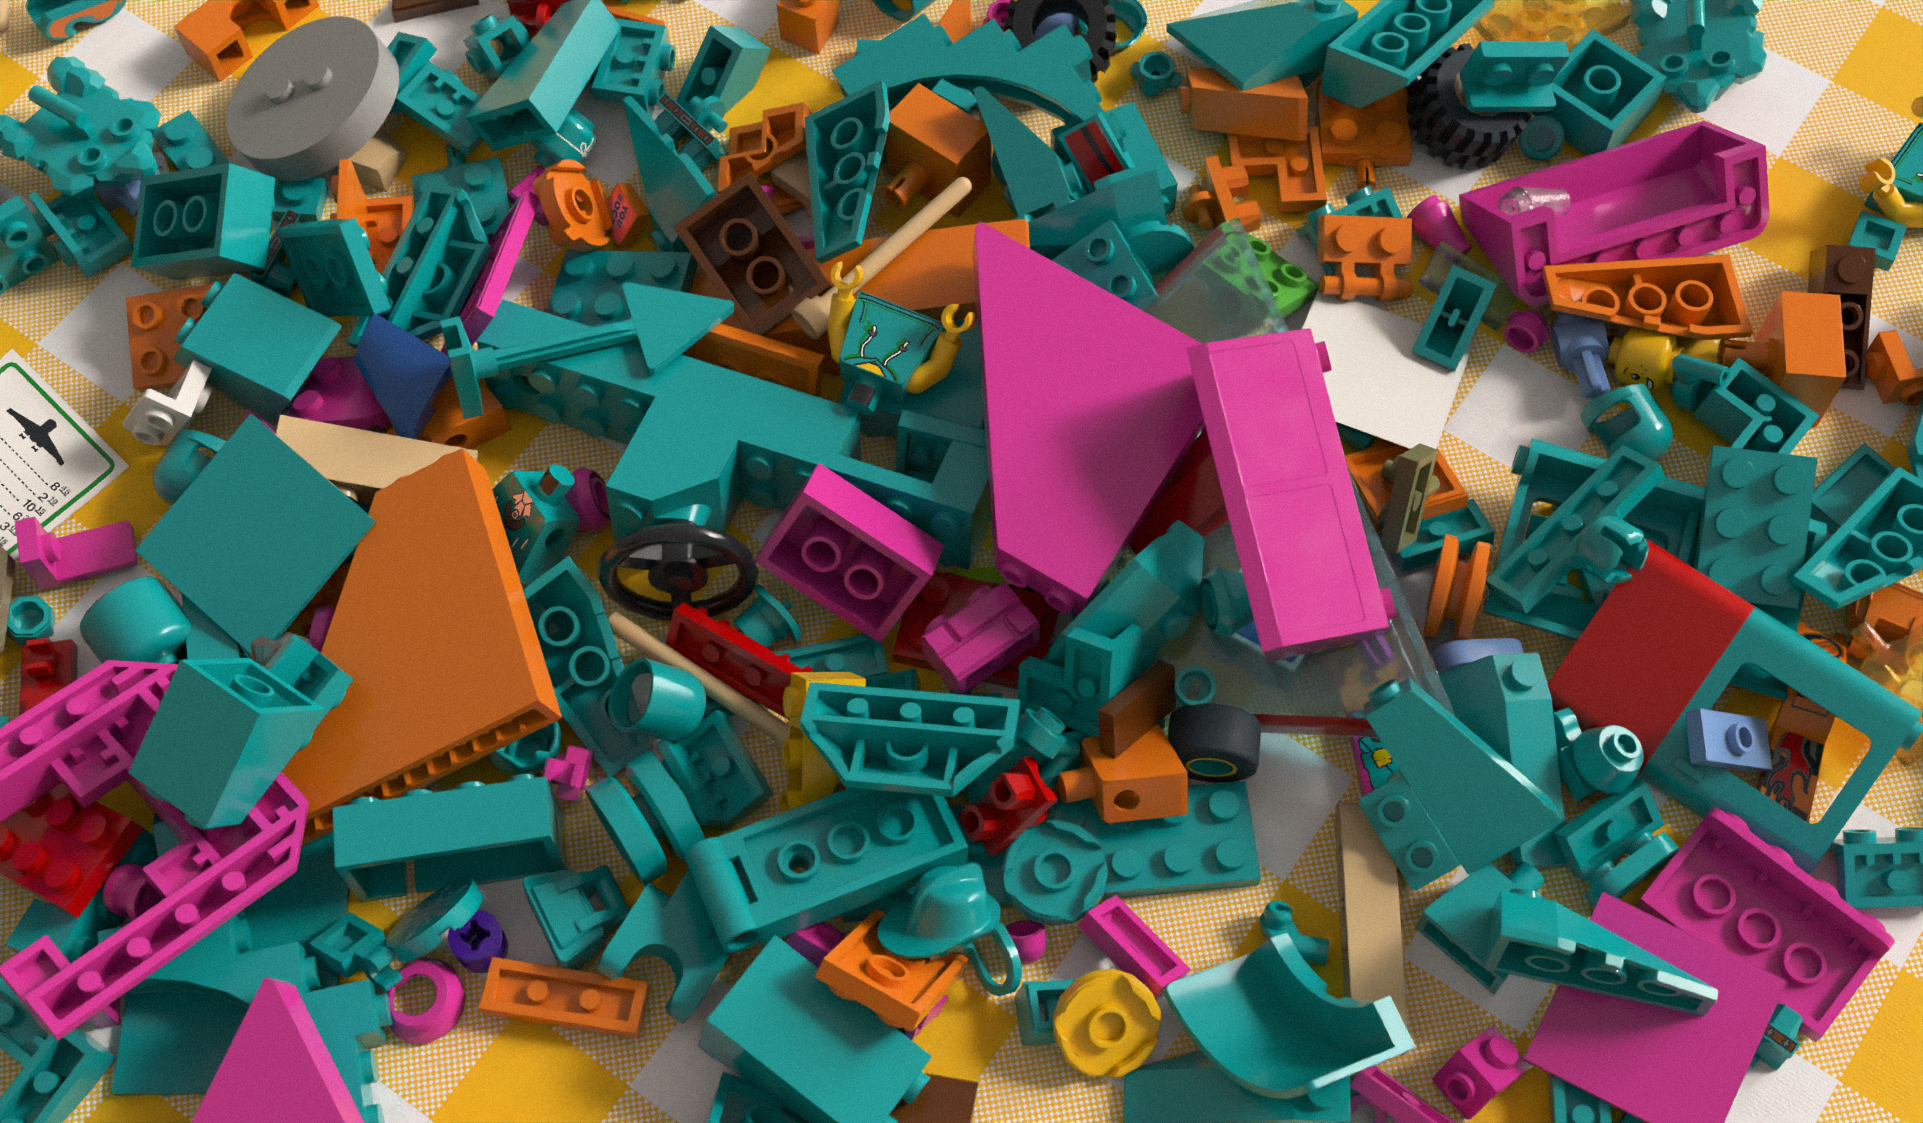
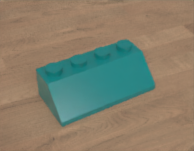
M1495 0L1379 1L1327 46L1320 93L1335 98L1344 105L1360 109L1408 86L1493 8Z

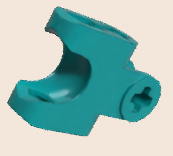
M688 869L672 896L650 883L647 884L597 964V971L615 980L621 977L627 966L639 957L656 956L664 959L671 966L675 974V988L666 1004V1012L682 1024L689 1020L731 953L725 952L720 944L690 869Z

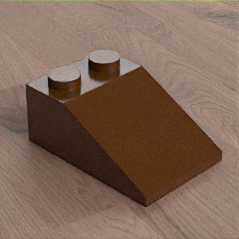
M750 171L673 226L722 298L734 303L733 313L747 332L765 336L792 316L791 310L806 297L812 299L816 295L820 296L832 287Z

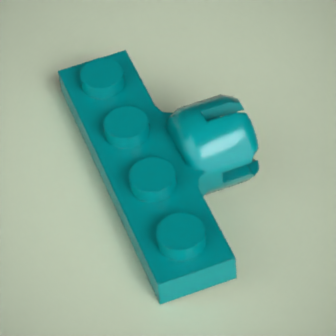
M1622 445L1486 578L1485 583L1490 593L1527 614L1567 573L1574 569H1585L1610 584H1622L1630 581L1632 575L1616 566L1620 562L1627 567L1629 566L1634 571H1640L1647 559L1649 546L1644 538L1643 531L1625 522L1623 518L1665 477L1661 465Z

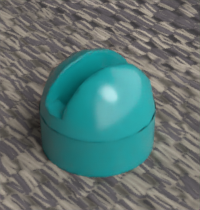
M1193 665L1184 668L1179 672L1174 683V695L1182 706L1210 703L1216 692V680L1213 674L1202 666ZM1197 678L1203 681V684L1194 701L1186 698L1193 679Z

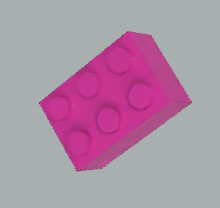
M818 463L770 530L755 558V562L881 643L932 577L945 545Z

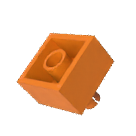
M918 83L890 112V122L886 135L888 174L894 178L882 187L881 192L884 199L891 206L898 199L899 201L895 204V208L902 210L917 193L932 201L957 178L965 177L971 182V191L948 211L959 218L991 184V139L985 124Z
M1781 291L1754 342L1729 339L1720 340L1717 352V359L1719 361L1717 364L1730 368L1738 357L1817 413L1819 417L1811 426L1817 427L1846 379L1840 295Z

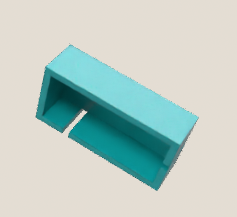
M519 774L510 777L507 782L486 785L482 782H465L457 785L455 790L433 793L430 790L417 789L405 792L400 798L379 800L373 797H362L352 800L349 805L333 807L335 869L360 903L407 896L406 861L414 860L415 890L417 894L435 892L450 882L463 877H470L477 885L523 879L529 875L568 869L563 813L556 797L554 798V793L546 776L538 777L533 774Z

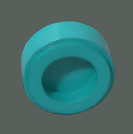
M1533 114L1527 122L1526 128L1518 136L1519 147L1527 157L1533 160H1548L1557 155L1562 149L1565 139L1564 128L1560 120L1552 114Z

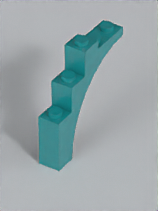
M923 13L832 70L844 98L882 80L887 85L889 110L893 109L918 83L932 90L942 78L956 87L966 88L973 95H975L973 89L982 86L993 97L1032 106L1061 120L1070 128L1102 112L1122 151L1125 152L1123 138L1127 136L1126 131L1113 112L1107 115L1099 105L1102 102V98L1096 86L1090 80L1092 76L1089 60L1093 58V54L1084 38L1080 34L1073 37L1065 24H1062L1022 49L1014 33L1010 29L1003 32L994 18L955 43H952L942 25L939 24L933 27Z
M236 914L122 995L130 996L154 992L199 994L241 1005L249 1009L264 977L287 981L296 986L364 1123H385L381 1105L379 1103L373 1104L371 1084L378 1082L376 1058L372 1050L366 1051V1048L387 1044L385 1027L393 1025L389 996L387 993L381 994L370 979L315 990L322 987L319 961L316 956L311 957L298 941L250 951L252 949V936L249 924L246 919L241 920ZM125 926L97 932L98 945Z

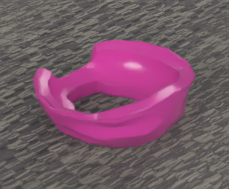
M420 957L404 965L398 971L403 979L388 991H384V993H387L389 996L393 1025L389 1026L391 1031L408 1043L427 1044L445 1036L457 1024L464 1011L466 995L462 980L453 966L439 959ZM416 976H427L434 981L437 989L436 1000L425 1013L408 1015L401 1011H395L393 999L394 991L397 987H400L410 978Z

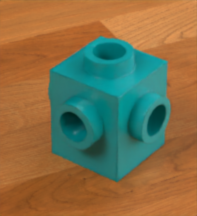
M492 13L471 25L470 28L474 33L463 40L468 48L465 56L469 64L477 74H484L486 79L499 78L528 45L531 38L525 27L513 15L496 19ZM493 40L497 43V54L490 45L489 41Z

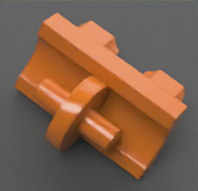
M1217 155L1204 158L1207 175L1202 179L1201 186L1193 185L1188 189L1190 196L1182 202L1180 209L1183 219L1192 223L1199 222L1201 229L1212 227L1213 222L1215 228L1220 225L1223 235L1220 243L1222 248L1237 241L1238 235L1258 230L1261 223V212L1255 200L1234 203L1232 197L1248 194L1249 180L1245 166L1243 164L1221 167Z

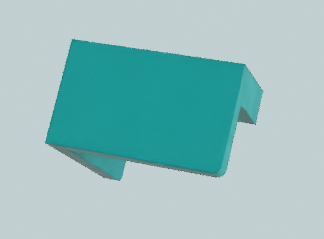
M1131 624L1116 638L1110 639L1076 627L1066 635L1064 668L1029 656L1019 664L1018 699L1020 700V709L1025 711L1028 708L1037 713L1043 707L1060 719L1065 726L1099 738L1098 710L1139 677L1143 628Z

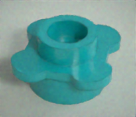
M1149 52L1141 58L1140 62L1133 63L1130 68V75L1138 79L1142 85V94L1148 97H1155L1166 88H1177L1182 81L1181 74L1174 71L1173 59L1164 52Z

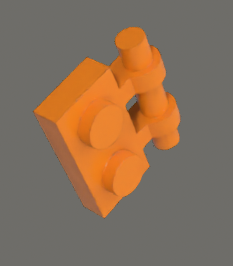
M1326 214L1319 216L1317 263L1335 264L1334 276L1320 277V294L1335 295L1339 300H1353L1355 296H1374L1376 301L1392 302L1395 297L1409 298L1413 291L1411 279H1396L1394 267L1411 265L1412 218ZM1355 265L1374 266V278L1357 277L1354 273Z

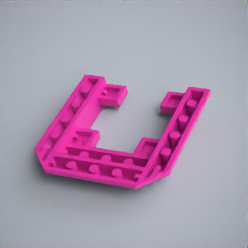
M107 660L0 728V822L60 783L68 789L83 808H86L127 781L181 841V843L142 868L146 880L164 900L76 961L70 963L50 938L44 935L0 965L1 978L32 1014L37 1025L56 1040H60L297 872L309 803L308 799L282 771L241 824L215 827L213 830L200 829L188 823L184 819L185 813L171 803L158 800L149 795L145 790L146 785L128 773L178 664Z

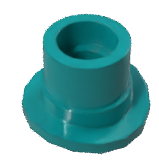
M756 584L753 589L758 594V597L752 601V605L733 620L739 630L744 635L767 648L777 640L784 639L787 635L794 642L801 639L802 633L799 626L788 612L793 607L792 603L788 599L780 603L761 584Z

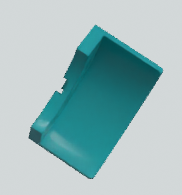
M1288 932L1268 939L1250 954L1171 982L1164 988V995L1170 1007L1203 1054L1234 1082L1252 1092L1271 1098L1288 1099L1301 1096L1416 1048L1390 995L1377 1001H1360L1347 996L1336 999L1326 993L1327 984L1309 967L1295 947Z

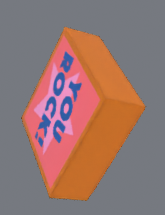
M617 183L608 198L613 216V228L609 229L608 232L618 248H631L648 221L650 213L630 183Z

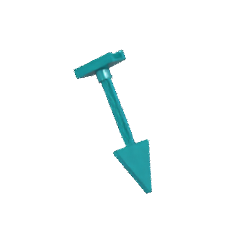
M624 282L622 284V292L631 317L630 319L493 350L492 346L473 350L460 316L440 320L463 418L467 419L483 415L480 379L497 376L499 371L636 340L639 342L648 373L655 375L734 312V303L724 299Z

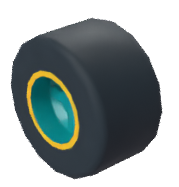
M1213 703L1183 706L1171 713L1167 739L1188 772V778L1207 782H1235L1245 780L1257 771L1261 723L1253 714L1233 706Z

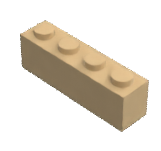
M280 415L276 435L356 504L371 505L375 492L393 484L402 476L410 475L436 462L441 456L461 449L455 446ZM463 448L477 461L478 451Z

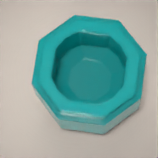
M19 596L10 603L6 635L18 646H26L27 640L49 638L54 634L55 615L53 609L41 597Z

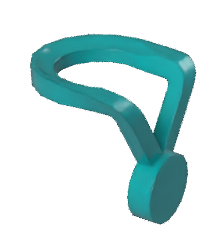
M1000 922L990 931L972 937L942 953L930 956V960H934L952 952L968 953L979 981L992 995L999 997L1015 992L1020 985L1022 976L1021 960L1006 927ZM988 934L992 935L1007 965V976L1002 985L997 984L990 977L980 953L971 942Z

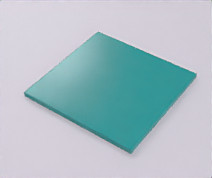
M250 413L135 551L252 656V644L259 638L261 660L374 526L376 521Z

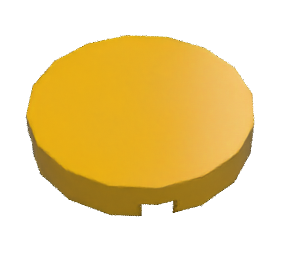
M1116 969L1092 971L1073 981L1059 997L1053 1014V1037L1065 1060L1081 1074L1094 1077L1093 1075H1106L1107 1078L1122 1077L1139 1068L1154 1052L1159 1039L1157 1033L1159 1022L1161 1024V1011L1152 992L1134 975Z

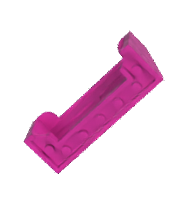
M1308 328L1208 342L1186 348L1261 649L1267 662L1282 660L1389 633L1388 620L1397 618L1390 588L1379 589L1323 376V373L1332 371L1325 341L1315 343L1312 330Z

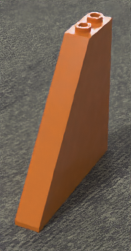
M463 448L453 453L445 454L436 462L410 475L402 476L393 484L375 492L368 515L376 523L357 545L321 651L323 655L332 660L352 677L354 681L347 688L342 702L336 708L330 710L315 728L307 746L301 751L296 752L282 770L284 775L308 799L309 803L301 847L333 832V807L349 805L352 800L362 797H373L379 800L400 798L405 792L420 789L562 718L487 471Z

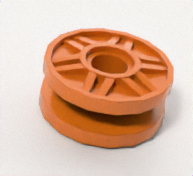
M1445 534L1428 597L1423 637L1436 639L1444 620L1449 619L1455 621V640L1471 638L1486 582L1490 543L1478 541L1469 561L1466 562L1458 560V537Z

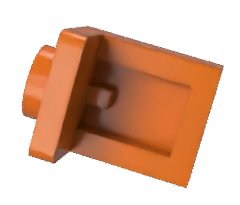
M1897 330L1879 332L1865 354L1867 361L1866 377L1874 382L1883 404L1902 401L1905 405H1912L1921 402L1923 397V368H1913Z

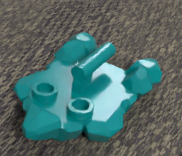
M1630 0L1635 6L1630 14L1634 24L1639 27L1637 32L1638 41L1642 45V49L1637 51L1636 57L1666 76L1662 90H1665L1679 104H1684L1691 113L1705 112L1712 102L1719 100L1733 83L1741 85L1756 78L1763 71L1767 54L1758 44V39L1753 38L1757 26L1755 15L1760 12L1763 0Z
M57 56L50 63L47 69V80L52 89L58 93L54 94L39 85L33 86L29 91L28 98L41 108L25 123L6 114H0V150L2 155L20 161L26 160L27 164L51 178L55 190L68 196L81 199L95 193L98 182L107 187L124 186L133 180H141V177L152 176L158 170L152 148L153 137L161 117L159 110L151 102L133 100L132 98L120 100L117 91L104 85L106 80L98 71L86 68L85 64L76 57Z

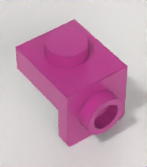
M1492 1025L1460 1048L1433 1076V1082L1466 1119L1470 1120L1494 1097L1520 1079L1532 1066L1523 1060L1524 1057L1519 1053L1515 1045L1495 1025Z

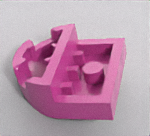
M355 356L320 359L313 368L312 374L301 393L294 400L293 406L287 415L361 430H367L374 424L384 428L390 422L355 364Z

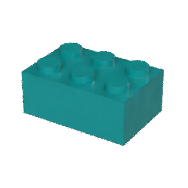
M231 163L141 177L131 268L175 280L265 270L267 257L270 252L269 235L271 216L275 205V177Z

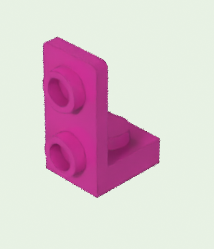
M35 516L15 521L20 564L41 590L127 569L138 564V556L135 551L134 528L129 521H122L58 538L53 532L47 533Z

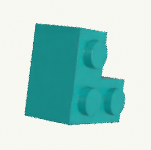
M1739 357L1730 367V377L1724 386L1716 384L1692 415L1731 443L1730 447L1781 454H1790L1819 417L1817 413Z

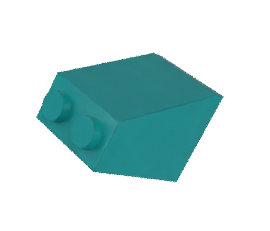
M233 273L225 286L216 280L200 303L207 308L201 319L197 322L189 317L173 341L181 346L173 360L185 368H188L193 360L212 368L206 382L248 410H255L263 420L272 424L292 400L340 331L342 325Z
M250 658L180 660L128 773L146 785L145 790L149 795L158 800L169 802L185 813L184 819L195 827L213 830L215 827L241 824L321 721L326 709Z

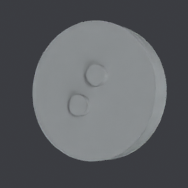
M333 16L301 25L272 43L255 59L241 77L228 105L226 116L228 137L233 146L260 173L275 177V180L299 181L323 174L338 166L341 159H349L374 136L387 118L395 102L399 87V67L391 51L370 27L358 19Z

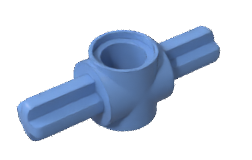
M1555 311L1557 320L1551 327V336L1559 367L1565 366L1568 371L1575 373L1584 398H1591L1593 400L1609 392L1610 385L1603 367V363L1609 355L1608 339L1603 320Z

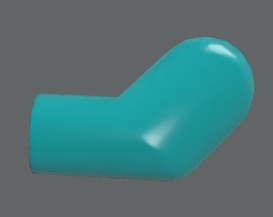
M1277 900L1268 903L1264 908V913L1260 916V928L1266 939L1268 940L1288 932L1292 942L1306 962L1325 966L1329 951V939L1300 934L1292 920L1291 914L1293 910L1287 903Z

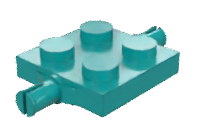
M448 144L446 146L448 167L412 176L415 208L428 183L462 188L468 194L489 240L510 211L502 161L497 156L466 163L465 154L456 148L454 149L451 144Z

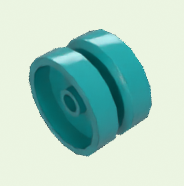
M649 750L626 763L625 776L635 795L633 798L630 797L623 785L610 775L604 776L585 788V793L602 825L643 887L667 873L668 861L658 842L659 839H662L669 851L677 859L684 862L686 861L684 857L686 851L694 844L705 839L695 814L682 790Z

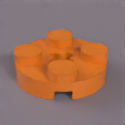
M565 159L546 168L542 175L536 177L533 181V190L541 201L544 213L549 221L547 230L551 240L559 247L569 245L576 251L590 252L605 245L610 237H606V231L613 228L611 208L607 195L597 179L589 182L580 173L587 168L575 160Z

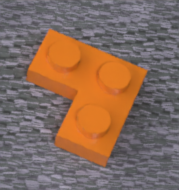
M1307 126V140L1304 141L1227 133L1229 166L1244 164L1248 176L1275 175L1279 212L1314 211L1326 205L1327 196L1318 126Z

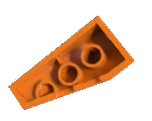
M1729 255L1544 266L1542 269L1551 310L1699 340L1747 338L1753 333Z

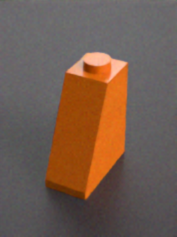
M1213 68L1186 70V86H1180L1178 92L1179 110L1181 114L1187 113L1192 129L1293 141L1307 140L1308 96L1298 75L1241 91Z

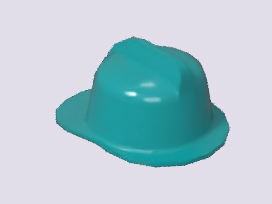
M969 863L962 866H937L925 871L919 878L912 898L898 904L885 914L879 923L878 938L883 948L893 955L909 959L927 958L992 930L1000 921L1001 908L997 901L987 894L982 870L977 863Z

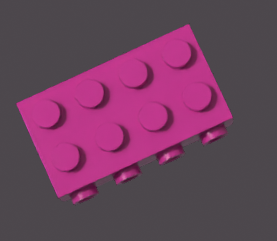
M1712 808L1700 825L1635 905L1642 911L1786 980V985L1778 1003L1785 1004L1802 1016L1803 1020L1799 1031L1815 1043L1825 1034L1879 960L1895 943L1893 937L1886 932L1884 925L1870 914L1857 911L1840 898L1839 893L1832 885L1824 880L1811 877L1794 864V860L1786 851L1777 846L1768 845L1750 832L1749 827L1740 817L1729 812H1723L1718 808Z

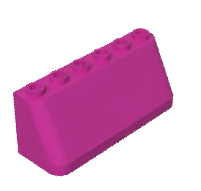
M1701 121L1459 194L1461 219L1512 294L1528 305L1539 306L1549 303L1542 275L1544 266L1696 257L1757 237L1765 229L1769 220L1766 145L1707 121Z

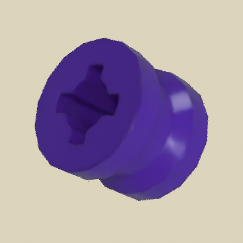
M477 910L462 928H457L455 931L451 927L449 928L447 938L449 947L461 965L470 972L487 973L492 957L506 958L509 947L507 936L492 914L484 910ZM475 932H477V937L472 941V943L467 944L466 942L470 941V939L475 935Z

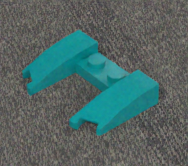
M0 976V1048L24 1066L0 1098V1123H63L93 1089L116 1060L117 1056L79 1027H76L60 1040H56L37 1025L32 1014Z

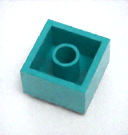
M1592 29L1569 52L1570 58L1551 83L1556 106L1551 112L1532 113V115L1536 113H1549L1557 117L1564 128V140L1587 156L1620 146L1654 111L1666 80L1665 75Z

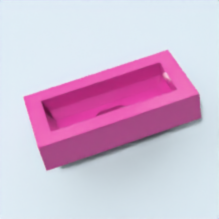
M1117 895L1089 910L1077 925L1123 972L1134 975L1147 986L1155 999L1164 994V988L1169 983L1185 978L1191 970Z

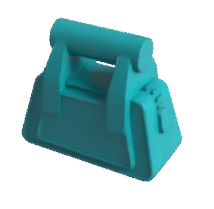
M602 865L592 871L577 874L573 870L567 869L529 875L522 880L527 901L560 968L572 970L582 968L606 946L607 937L621 926L630 912L608 865ZM598 892L606 910L595 912L589 898Z

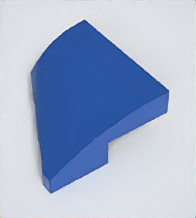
M374 313L360 338L354 362L400 437L417 439L436 412L431 406L452 376L449 358L446 354Z

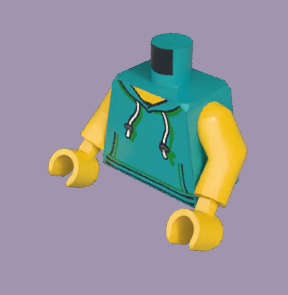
M1923 96L1915 98L1911 105L1913 114L1919 118H1923ZM1919 122L1891 162L1885 158H1880L1866 164L1865 169L1868 173L1861 176L1859 187L1864 192H1870L1864 206L1884 214L1888 220L1911 228L1923 229V123Z
M842 261L836 263L831 270V280L838 288V293L832 294L827 330L831 357L840 366L841 379L853 385L846 400L847 406L859 409L862 415L870 416L873 414L880 397L903 404L912 393L920 394L946 378L962 345V341L959 339L961 333H967L976 326L977 319L975 313L969 312L965 317L963 325L958 327L954 322V315L959 308V304L946 306L942 312L940 322L861 290L856 298L852 295L853 288L858 287L863 281L864 271L862 267L856 265L854 271L855 278L851 284H847L840 276Z

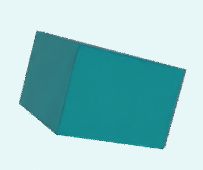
M1452 265L1412 352L1456 371L1478 330L1497 284Z

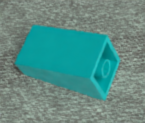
M774 935L707 1018L697 1046L809 1123H897L898 1121L889 1114L901 1098L911 1105L930 1079L922 1070L932 1056L895 1027L883 1022L872 1009L856 1000H846L834 994L828 984L815 978L819 968Z

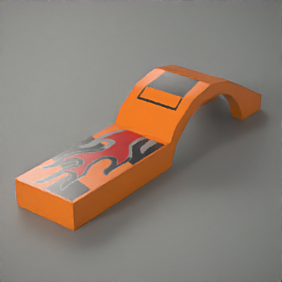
M1799 621L1798 634L1847 664L1846 635L1837 632L1834 636L1808 629L1806 628V623ZM1787 686L1785 690L1788 692L1787 700L1781 703L1768 735L1772 770L1760 772L1757 790L1809 823L1825 743L1835 716Z

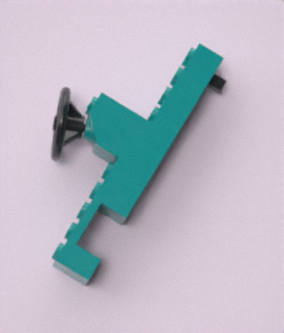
M502 300L494 318L478 338L477 344L478 349L492 346L493 350L593 327L568 320L567 315L548 309L542 312ZM636 340L501 370L499 375L485 378L486 386L505 409H517L536 415L549 423H561L580 429L590 436H602L627 445L625 452L605 486L614 543L602 554L597 577L608 598L629 612L651 619L671 621L674 609L683 602L694 609L706 608L708 610L707 616L713 618L737 608L754 590L759 570L750 550L732 535L725 533L737 508L744 498L763 508L772 507L785 511L818 463L945 545L938 560V563L941 565L957 566L970 570L991 522L987 453L985 448L952 440L933 483L922 481L861 461L859 409L684 355H679L657 374L651 375L648 373L639 342ZM736 564L739 571L738 578L728 590L708 599L692 601V593L702 589L708 582V568ZM619 567L649 570L648 580L650 584L659 591L671 594V601H659L637 594L620 581L618 577Z

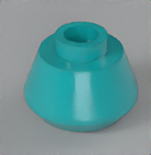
M1212 568L1202 578L1200 583L1201 608L1209 630L1225 638L1253 623L1254 617L1243 573Z
M1617 725L1588 729L1577 737L1573 747L1575 767L1581 778L1591 787L1609 794H1618L1630 787L1635 781L1644 759L1643 749L1638 738L1629 730Z

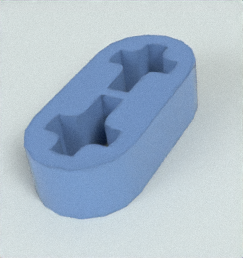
M1514 638L1462 639L1440 645L1433 650L1432 658L1436 672L1439 674L1492 654L1524 653L1521 641Z

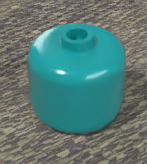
M152 576L134 578L109 590L92 604L80 622L81 636L101 664L107 660L179 664L180 660L187 656L186 637L190 633L191 623L183 612V607L166 584Z

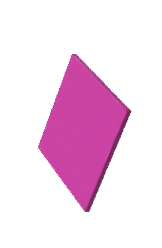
M1602 892L1589 919L1590 921L1718 989L1717 1001L1705 1016L1558 985L1523 1060L1645 1123H1724L1787 981Z

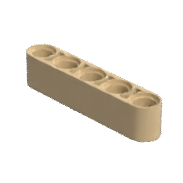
M1338 802L1335 812V840L1344 997L1347 996L1360 1001H1377L1390 995L1408 1030L1397 865L1359 803Z

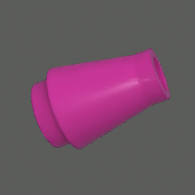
M1432 195L1419 203L1408 214L1407 218H1412V232L1442 255L1450 265L1460 261L1471 251L1472 246L1466 240L1446 200L1440 201L1436 195Z

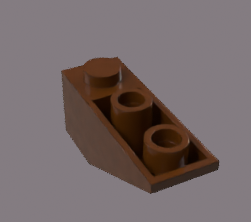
M1825 245L1810 253L1807 293L1840 295L1846 379L1840 389H1865L1867 364L1865 354L1868 351L1876 248Z

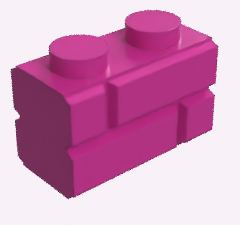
M1002 582L992 590L989 586L976 590L967 599L965 608L951 617L948 613L941 614L934 618L925 628V634L922 636L924 657L937 674L941 675L943 681L953 694H965L1040 643V625L1038 620L1026 605L1021 603L1020 598L1006 582Z

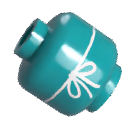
M572 108L557 133L530 141L538 150L533 158L546 168L565 159H572L582 164L596 146L597 138L592 132L596 126Z

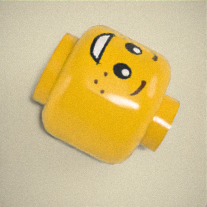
M1630 326L1624 337H1614L1607 362L1615 365V377L1618 382L1626 385L1644 384L1647 385L1650 391H1659L1666 383L1672 384L1673 377L1676 374L1672 368V360L1676 355L1683 354L1684 348L1677 346V339L1674 334Z

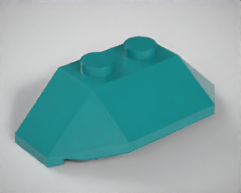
M427 184L381 274L387 285L388 292L386 297L391 309L377 315L422 341L442 333L440 320L458 317L491 250V245L468 194L462 188ZM360 316L347 344L357 348L364 329L372 316Z
M1177 520L1167 529L1165 535L1156 538L1123 568L1064 629L1050 647L1048 654L1041 660L1064 668L1066 635L1076 627L1114 639L1131 624H1135L1143 628L1139 675L1145 672L1153 664L1155 654L1169 640L1183 634L1189 627L1192 616L1200 609L1204 538L1196 530Z
M810 682L800 725L803 732L845 787L954 797L1014 747L1020 712V700Z

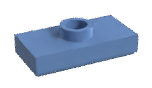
M1706 709L1685 712L1691 764L1755 773L1772 770L1766 719Z

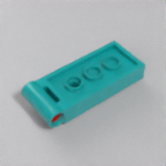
M847 788L722 836L704 839L691 846L686 851L684 857L725 952H738L751 947L758 941L760 945L768 943L774 935L779 938L913 887L925 871L943 865H965L968 859V845L944 796ZM796 868L806 869L803 873H795L792 870Z

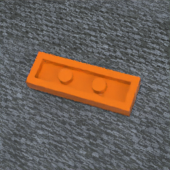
M492 957L479 1009L484 1015L639 1039L651 987L648 981L618 977L614 980L604 974Z

